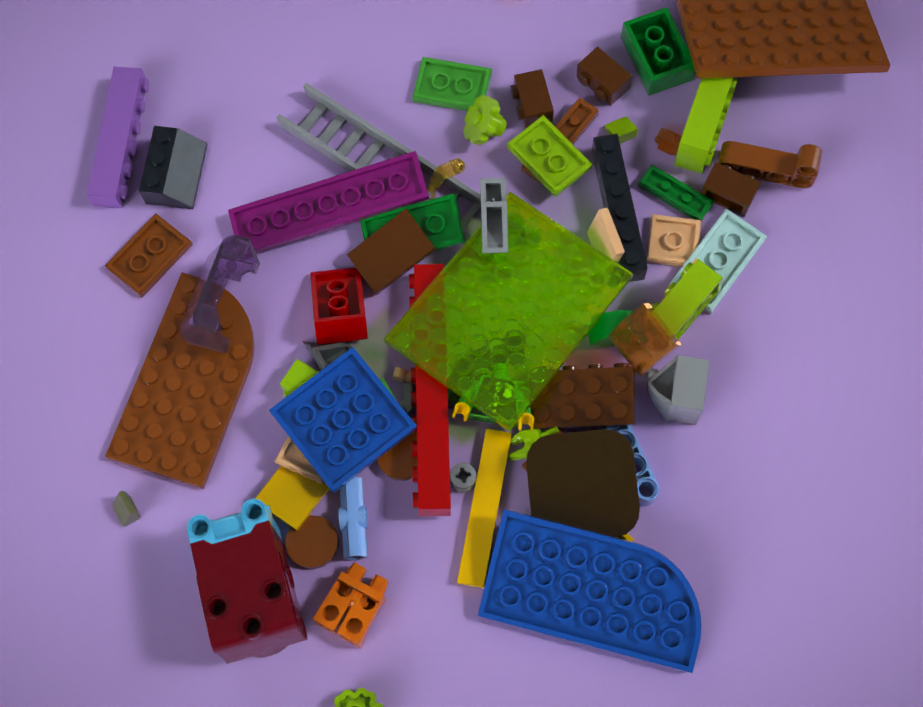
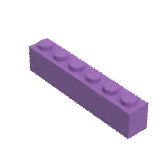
M113 67L87 191V197L93 206L122 208L123 201L127 199V181L132 176V156H135L137 151L136 136L141 131L140 116L145 111L144 96L145 92L149 91V79L146 78L142 68Z

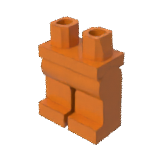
M354 562L346 573H340L338 580L331 588L313 620L317 625L335 635L338 634L339 637L361 648L373 621L386 600L384 594L389 582L387 579L375 574L369 586L362 583L361 581L367 570Z

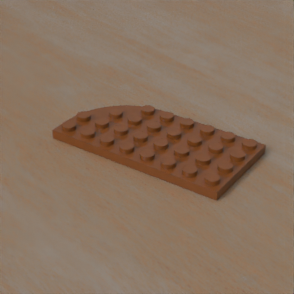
M181 272L105 455L107 459L204 489L250 372L254 357L255 342L250 320L239 301L225 288L212 281Z

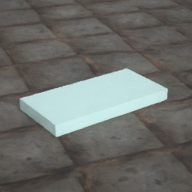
M726 208L670 284L672 282L678 283L682 278V270L689 262L692 263L695 258L696 260H701L723 277L721 290L704 309L711 314L768 236Z

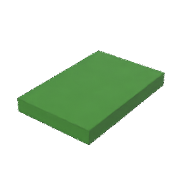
M422 57L412 97L413 102L468 111L470 106H474L477 97L487 96L492 68Z

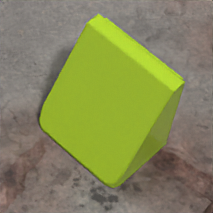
M627 116L604 125L608 135L618 134L620 144L637 137L638 129Z

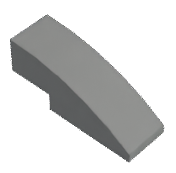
M480 178L482 254L508 253L506 178Z

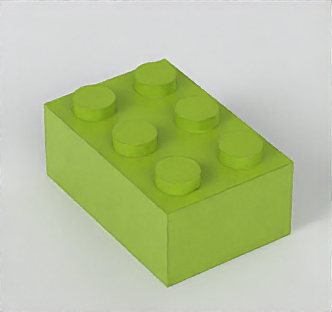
M699 259L694 264L689 262L681 272L682 278L678 283L672 282L665 290L664 295L666 296L661 303L655 302L647 312L649 315L648 329L671 347L676 344L722 287L723 277Z

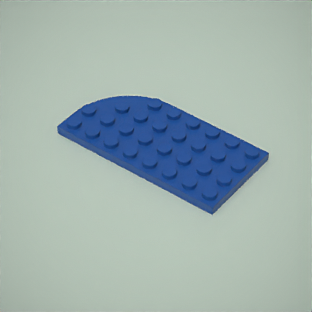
M507 509L503 510L478 616L693 673L701 639V613L697 598L689 581L671 560L660 552L639 543Z

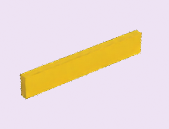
M486 428L457 584L484 589L512 437L510 432Z

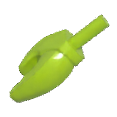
M555 426L544 432L533 428L532 431L525 429L517 433L511 439L510 444L518 445L524 442V447L508 455V459H526L531 445L540 437L558 433V427Z

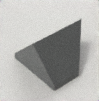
M349 341L317 345L316 342H303L320 371L352 348Z

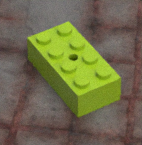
M701 78L679 144L674 166L702 174L705 165L710 166L738 78Z

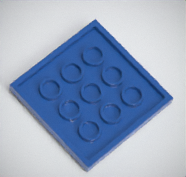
M354 347L350 348L269 410L333 494L417 429V425Z

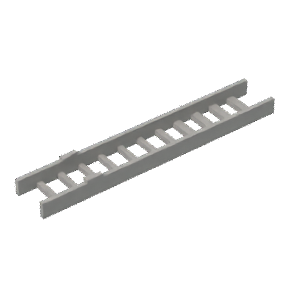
M305 83L303 86L305 95L318 104L300 126L294 124L281 114L277 116L280 127L349 172L369 166L384 146L395 152L392 158L413 152L308 83ZM330 110L337 116L317 139L309 131L325 112ZM348 122L356 128L336 151L328 146V143L343 125ZM365 134L375 139L357 163L347 158L348 154ZM418 155L421 169L435 178L427 187L429 197L440 183H443L454 190L453 193L456 194L457 199L462 195L474 203L462 219L463 229H465L481 208V194ZM507 212V225L514 229L508 237V250L520 234L539 245L542 234ZM467 232L464 233L466 243L461 244L462 246L512 279L514 278L516 268L502 259L505 253L482 254V233L476 241L473 240L472 235Z

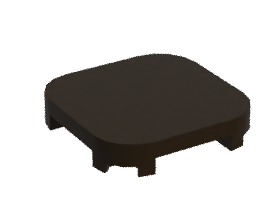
M607 429L551 434L540 437L531 445L526 460L531 516L612 537L626 535L635 527L640 512L635 459L631 443L623 434Z

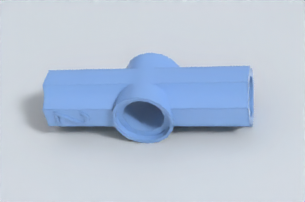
M354 477L340 488L341 508H339V526L343 537L344 560H362L367 558L368 553L366 539L368 517L367 508L364 506L363 479Z

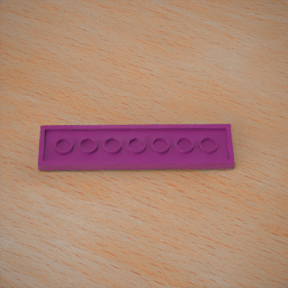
M416 151L229 209L228 213L238 253L241 257H246L371 218L400 207L430 199L418 155Z

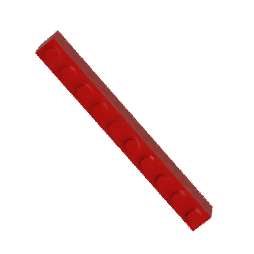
M414 264V274H409V289H414V297H409L410 312H415V320H410V335H415V343H410V358L416 359V367H411V383H416V392H411V407H416L417 416H411V419L417 425V429L414 431L417 432V441H412V457H417V466H412L413 482H418V492H413V508H418L419 517L451 516L444 264Z

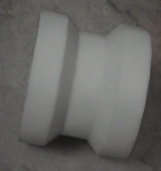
M459 463L452 468L450 472L452 487L460 493H467L474 489L477 477L472 465Z

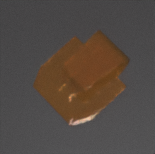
M661 128L655 138V142L659 144L657 149L669 155H677L682 136L671 130Z

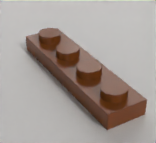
M579 97L555 127L574 145L599 115V110ZM524 165L521 166V171L541 184Z

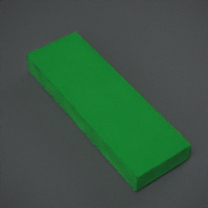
M652 164L638 182V187L690 218L701 220V222L714 204L712 199Z

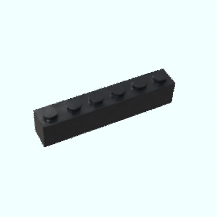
M618 134L593 137L592 156L603 207L609 209L625 251L616 265L620 283L645 280L648 267Z

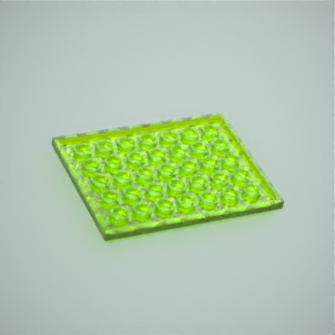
M512 192L506 195L508 253L482 254V227L480 225L384 338L385 343L509 432L633 277L632 272Z

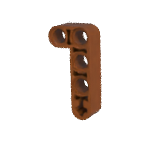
M726 141L722 143L718 163L728 165L734 171L743 175H751L758 180L797 188H810L818 176L822 149L816 145L806 144L799 148L797 154L735 141Z

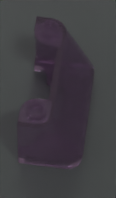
M238 235L228 236L208 255L180 326V333L188 343L222 353L227 352L230 341L221 332L223 327L219 323L220 315L217 307L228 279L240 282L241 276L245 273H257L260 261L249 238Z

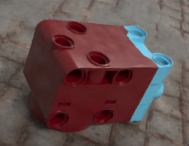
M250 499L243 504L241 513H235L216 520H210L205 515L192 517L188 521L187 532L197 573V585L208 635L214 653H217L229 664L249 657L261 658L272 656L281 652L288 645L308 640L280 529L272 517L270 506L265 505L259 499Z

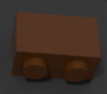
M598 46L577 64L576 77L583 86H588L601 101H606L609 105L615 103L631 87L633 75Z
M542 69L514 75V85H510L513 100L517 99L518 106H516L517 116L519 120H523L525 128L542 115L552 123L554 109Z
M715 162L703 185L701 194L712 199L714 204L745 217L761 182L751 175H743L734 171L728 165H721Z

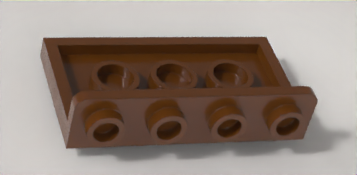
M615 363L614 367L604 368L602 364L588 365V369H578V366L568 365L563 366L562 370H552V367H538L537 371L529 372V406L531 414L534 416V429H551L555 426L558 429L636 426L635 368L630 366L629 363Z

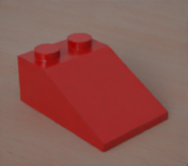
M354 267L310 272L317 345L368 339L362 281L358 269Z

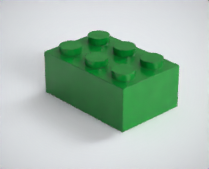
M668 7L623 22L622 42L648 96L693 81L695 69L691 54Z

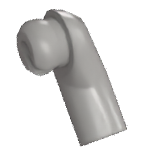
M413 383L402 385L403 399L399 402L408 415L416 408L411 407V392H415V385Z

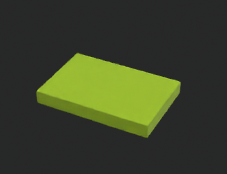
M544 115L507 143L508 150L554 197H557L592 169L593 164Z

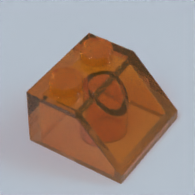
M642 304L608 335L630 366L635 368V372L639 377L643 376L682 345L650 304Z

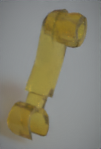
M452 159L435 169L427 188L432 194L430 199L435 198L436 189L440 188L445 179L464 171L465 163L461 159Z

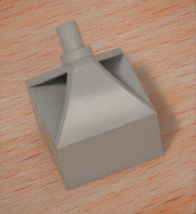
M677 355L660 371L653 369L647 360L638 365L645 374L644 379L647 381L646 388L649 396L664 420L692 425L697 424L704 408L710 360Z

